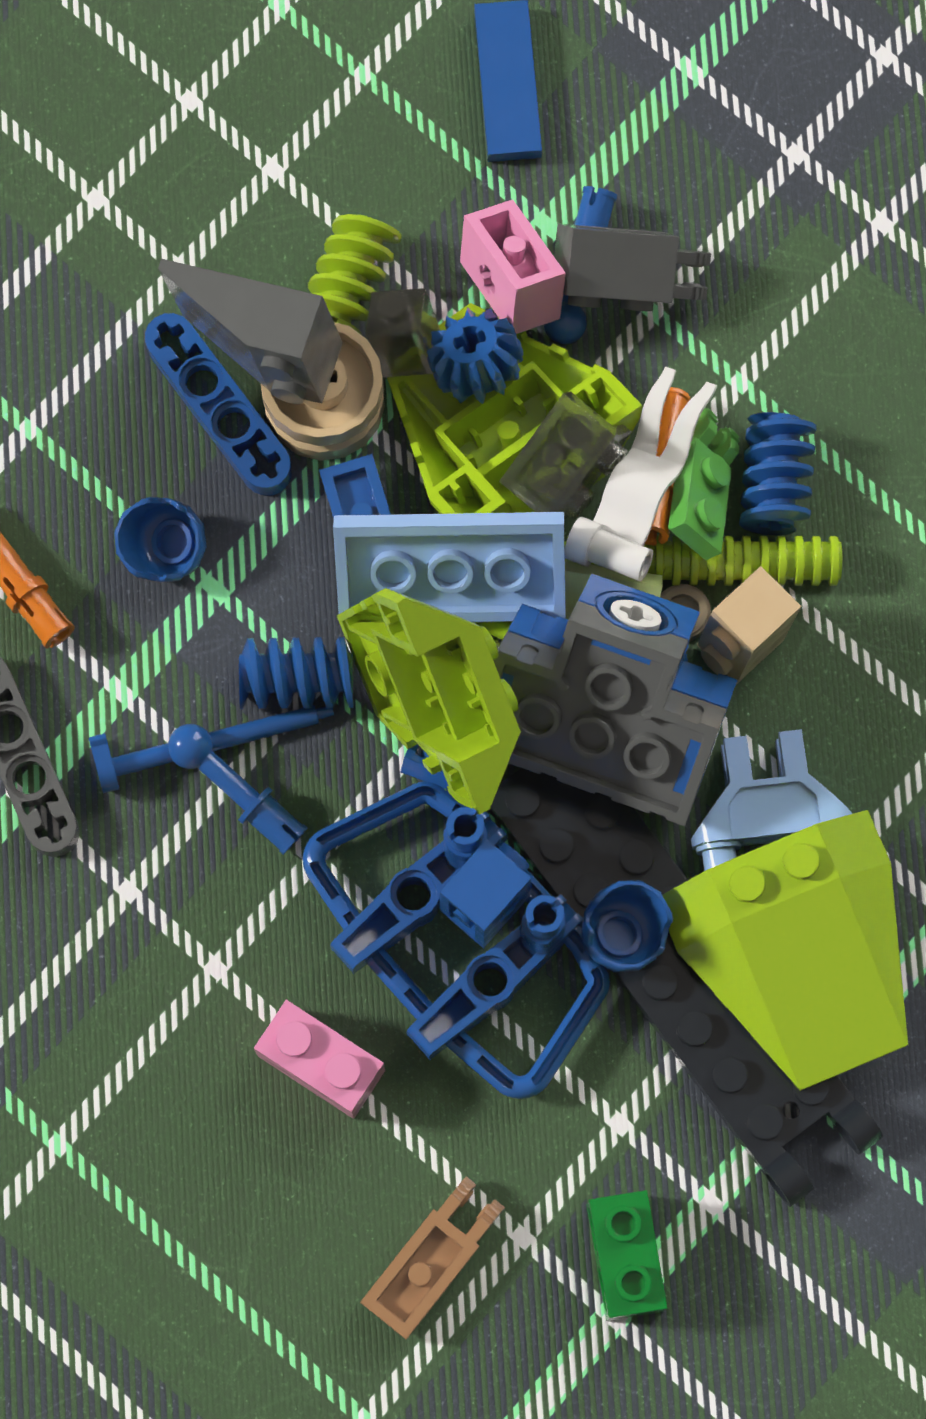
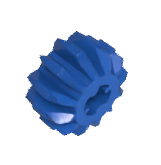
M467 307L463 319L457 321L446 316V330L431 332L432 348L427 350V362L430 370L434 372L433 376L436 384L442 389L443 393L452 392L453 397L457 398L460 404L472 394L482 404L484 403L486 393L491 391L504 396L506 388L504 381L519 380L520 368L518 364L523 361V349L520 340L517 339L514 326L509 323L508 319L498 320L497 315L490 308L479 317H476L475 313Z

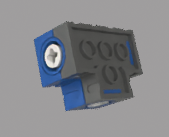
M591 574L568 620L559 616L556 618L540 613L541 610L522 604L498 648L499 656L494 660L500 679L506 680L510 685L519 706L518 711L514 712V716L521 732L508 763L537 774L541 772L556 777L557 781L593 794L595 792L612 797L611 800L646 813L654 812L665 816L668 821L685 826L737 683V679L720 673L718 675L702 670L700 666L684 661L700 611L595 574Z

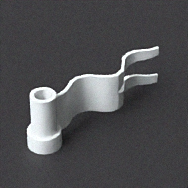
M669 367L664 368L661 376L646 398L637 435L629 453L616 465L609 477L594 520L581 516L574 523L566 541L565 559L586 567L594 563L637 581L644 579L653 558V550L644 547V544L652 528L658 506L668 487L676 481L685 466L695 427L704 408L713 397L717 385L706 382L702 389L686 404L674 424L667 446L662 455L658 457L656 453L662 411L676 374V370Z

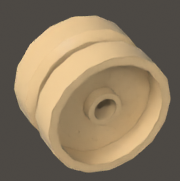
M335 322L334 324L343 344L322 404L305 399L302 404L288 403L273 396L271 391L261 384L267 423L280 443L299 456L319 461L344 458L364 447L378 430L385 407L379 357L368 339L350 326Z

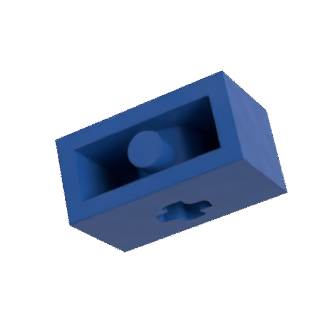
M486 839L440 890V911L484 949L529 898L531 877L526 873V870L530 865L508 844L503 843L497 848Z

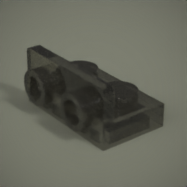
M571 391L563 393L499 482L535 512H564V519L570 516L574 520L584 512L593 500L595 493L590 488L601 473L605 476L609 475L625 457L627 449L622 445L632 431L623 424L613 427Z

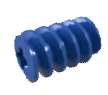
M762 412L753 414L747 418L750 424H752L747 428L745 440L750 447L745 450L744 462L749 468L743 472L742 483L748 489L742 492L741 505L746 511L740 514L739 525L745 530L758 534L789 535L797 530L794 527L795 521L806 520L811 516V510L795 505L796 500L812 496V489L798 484L797 479L812 476L814 468L808 464L798 462V459L814 455L815 446L811 443L800 441V436L815 434L817 425L786 413Z
M322 637L314 638L309 653L304 652L299 638H292L287 654H282L276 638L269 639L264 654H259L254 638H247L242 654H239L240 709H244L249 693L253 694L258 709H266L272 693L276 694L282 709H289L294 693H298L303 707L307 709L312 707L317 692H321L326 708H334L340 692L344 693L349 708H353V654L350 653L344 637L337 638L332 653H327Z

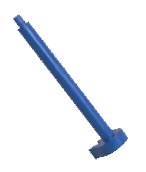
M312 705L311 708H300L208 733L213 741V751L313 726L319 724V719L334 716L333 708H326L324 706L315 709V706ZM105 733L89 737L103 793L119 789L118 776L174 762L168 752V743L111 758Z

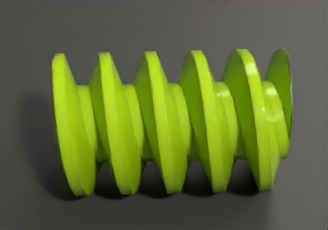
M346 214L334 219L332 231L335 235H331L326 239L324 243L326 254L319 257L316 263V270L319 274H315L310 278L308 289L312 294L323 296L335 323L348 325L362 335L359 329L351 324V321L365 322L369 320L370 312L361 306L359 301H377L378 292L367 285V281L379 283L385 281L386 273L374 264L376 261L381 263L393 262L394 253L382 244L383 242L398 244L401 242L402 235L395 228L380 220L365 215Z

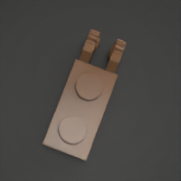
M468 1177L461 1181L438 1211L433 1209L360 1302L406 1340L479 1249L480 1246L477 1243L505 1208L494 1199L491 1204H487L476 1217L475 1224L466 1235L450 1223V1218L459 1207H463L473 1195V1189L476 1184Z

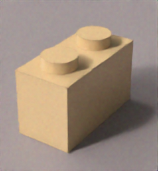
M760 566L712 610L697 644L702 650V659L717 675L720 673L737 679V685L784 641L801 605Z

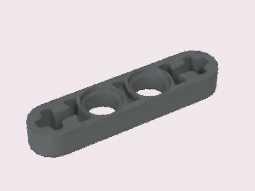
M0 657V698L4 701L9 695L13 696V701L0 702V717L8 714L16 715L21 718L24 725L23 733L19 739L8 744L0 743V777L25 834L36 851L49 857L62 856L71 851L78 842L80 833L78 821L13 675ZM30 764L38 765L44 769L46 774L43 787L32 794L18 791L14 781L19 769ZM56 794L58 801L48 802L47 805L54 819L58 823L67 821L68 826L60 830L62 840L52 843L47 836L38 838V833L45 829V824L37 808L33 809L28 815L25 812V808L42 805Z

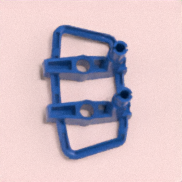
M427 781L415 783L316 832L305 846L303 867L307 877L343 929L330 944L331 950L334 951L353 974L366 965L374 971L416 1019L408 1028L407 1035L429 1060L448 1047L497 1091L507 1097L526 1099L542 1092L548 1086L605 999L610 987V978L606 968L594 962L587 953L585 944L582 942L580 927L583 918L568 905L567 900L562 894L556 898L551 896L527 869L526 873L531 877L529 898L526 900L528 903L526 913L522 917L521 925L485 954L474 958L467 966L465 972L432 1003L387 953V950L419 926H424L432 921L440 909V890L486 839L499 848L507 841V834L491 820L487 812L480 815L477 814L475 809L465 807L457 802L446 789ZM423 804L429 805L446 816L448 819L443 834L444 840L409 868L396 873L390 884L359 913L327 866V853L331 849ZM414 884L423 886L430 894V900L425 907L412 911L400 905L397 899L403 888ZM565 944L577 961L587 984L530 1071L523 1076L515 1075L471 1038L467 1032L493 1012L506 1007L513 999L514 994ZM485 969L498 970L506 979V988L496 996L482 995L474 986V979L477 974Z

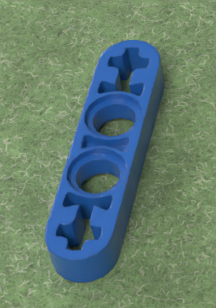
M165 313L155 317L148 324L145 331L146 347L153 362L248 488L254 493L263 496L275 495L283 491L292 477L291 461L286 449L190 322L183 316L175 313ZM168 331L172 336L182 333L179 340L182 351L188 357L182 365H180L179 358L171 347L165 346L159 349L162 345L160 335L163 332ZM199 370L210 371L218 379L216 389L206 396L194 395L187 388L189 377ZM235 412L244 414L250 421L249 430L244 436L231 439L220 433L219 423L225 415ZM259 437H263V438H264V440H261V441H258V442H257V440H258ZM255 443L265 461L268 463L276 459L279 461L275 465L276 477L270 479L266 474L254 476L258 471L255 458L248 449ZM244 452L241 457L236 455L237 453Z

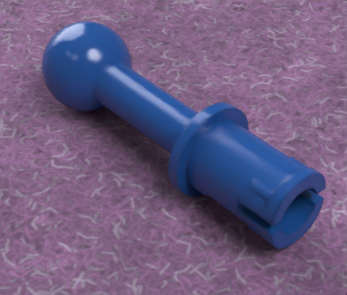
M584 186L575 225L608 227L618 195L602 188H598L596 193L593 186ZM563 294L560 319L544 324L543 327L545 333L552 341L558 344H571L579 340L584 334L587 319L581 306L569 305L568 295Z
M185 724L173 731L168 741V752L174 763L186 769L198 768L245 811L238 821L242 824L248 821L275 845L282 855L308 829L307 826L302 825L270 795L273 792L270 787H267L259 794L213 752V741L206 729L196 724Z

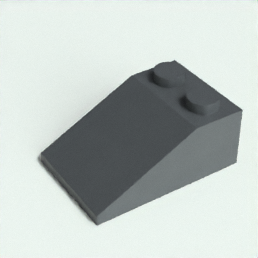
M161 259L158 270L182 315L265 388L271 391V394L276 398L292 404H302L304 399L323 403L343 344L323 296Z

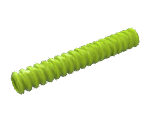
M657 536L656 545L644 544V547L653 550L652 562L647 573L662 575V584L663 580H671L674 586H679L681 580H689L691 586H697L698 580H706L708 586H714L716 580H723L725 586H732L733 580H741L742 584L760 566L781 586L785 585L786 580H793L795 586H802L804 580H810L813 586H819L821 580H828L830 586H837L842 576V544L837 536H830L828 541H821L820 536H812L811 541H804L802 536H795L793 541H786L785 536H777L776 541H769L767 536H760L758 541H751L750 536H742L741 541H734L732 536H725L721 554L708 560L703 559L677 536H672L671 541H667L664 544L659 543V536Z

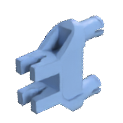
M802 729L778 733L775 747L779 777L753 780L747 736L723 739L721 756L726 789L691 838L692 849L696 850L697 855H702L704 871L736 858V851L741 849V846L772 843L814 824L852 814L834 794L808 773Z

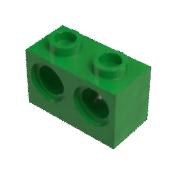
M647 1190L589 1199L586 1206L606 1321L664 1312L668 1308Z

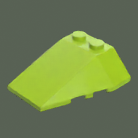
M470 303L450 318L457 321L463 319L467 307L475 313L476 317H479L486 310ZM446 320L382 364L429 500L439 514L556 512L609 474L638 423L643 409L642 404L609 370L597 364H594L593 367L585 365L569 357L566 349L554 343L549 347L527 336L526 331L516 334L523 349V361L518 364L520 368L519 380L504 381L506 385L504 396L491 391L486 393L483 404L475 398L474 394L460 404L457 398L453 397L452 392L443 393L442 389L436 384L433 376L434 372H431L427 362V350L432 348L431 332L446 330Z
M387 588L338 614L339 624L349 649L353 654V659L376 716L407 749L418 744L429 757L422 760L423 765L432 775L443 770L449 785L447 786L448 792L457 802L465 807L475 809L479 815L490 810L521 731L514 716V712L519 709L518 702L507 681L500 679L493 661L499 656L498 649L489 631L484 626H479L460 616Z
M868 810L814 824L714 866L662 895L672 911L673 922L669 927V934L677 953L692 967L714 992V995L731 1011L751 1034L753 1039L800 1091L908 1046L891 861Z

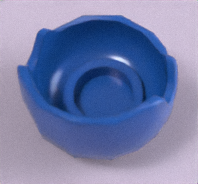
M148 497L141 499L122 513L114 531L116 554L127 570L138 578L151 581L175 582L180 581L185 576H189L199 567L207 548L203 522L189 505L170 498Z
M618 881L600 890L590 900L584 911L582 921V942L585 944L586 951L594 962L613 972L639 971L656 960L657 956L661 955L665 950L669 927L673 922L672 911L659 890L642 881Z

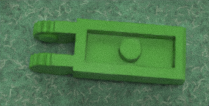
M704 408L699 417L685 466L674 482L668 529L705 560L715 557L722 552L732 469L729 465L739 454L738 443L740 442L739 436L730 427L727 428L725 426V428H720L717 431L718 426L716 423L718 422V417L709 408Z

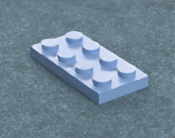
M564 512L334 516L333 535L339 614L387 588L460 616L470 622L513 621L522 604L541 610L540 613L556 618L559 616L566 619Z

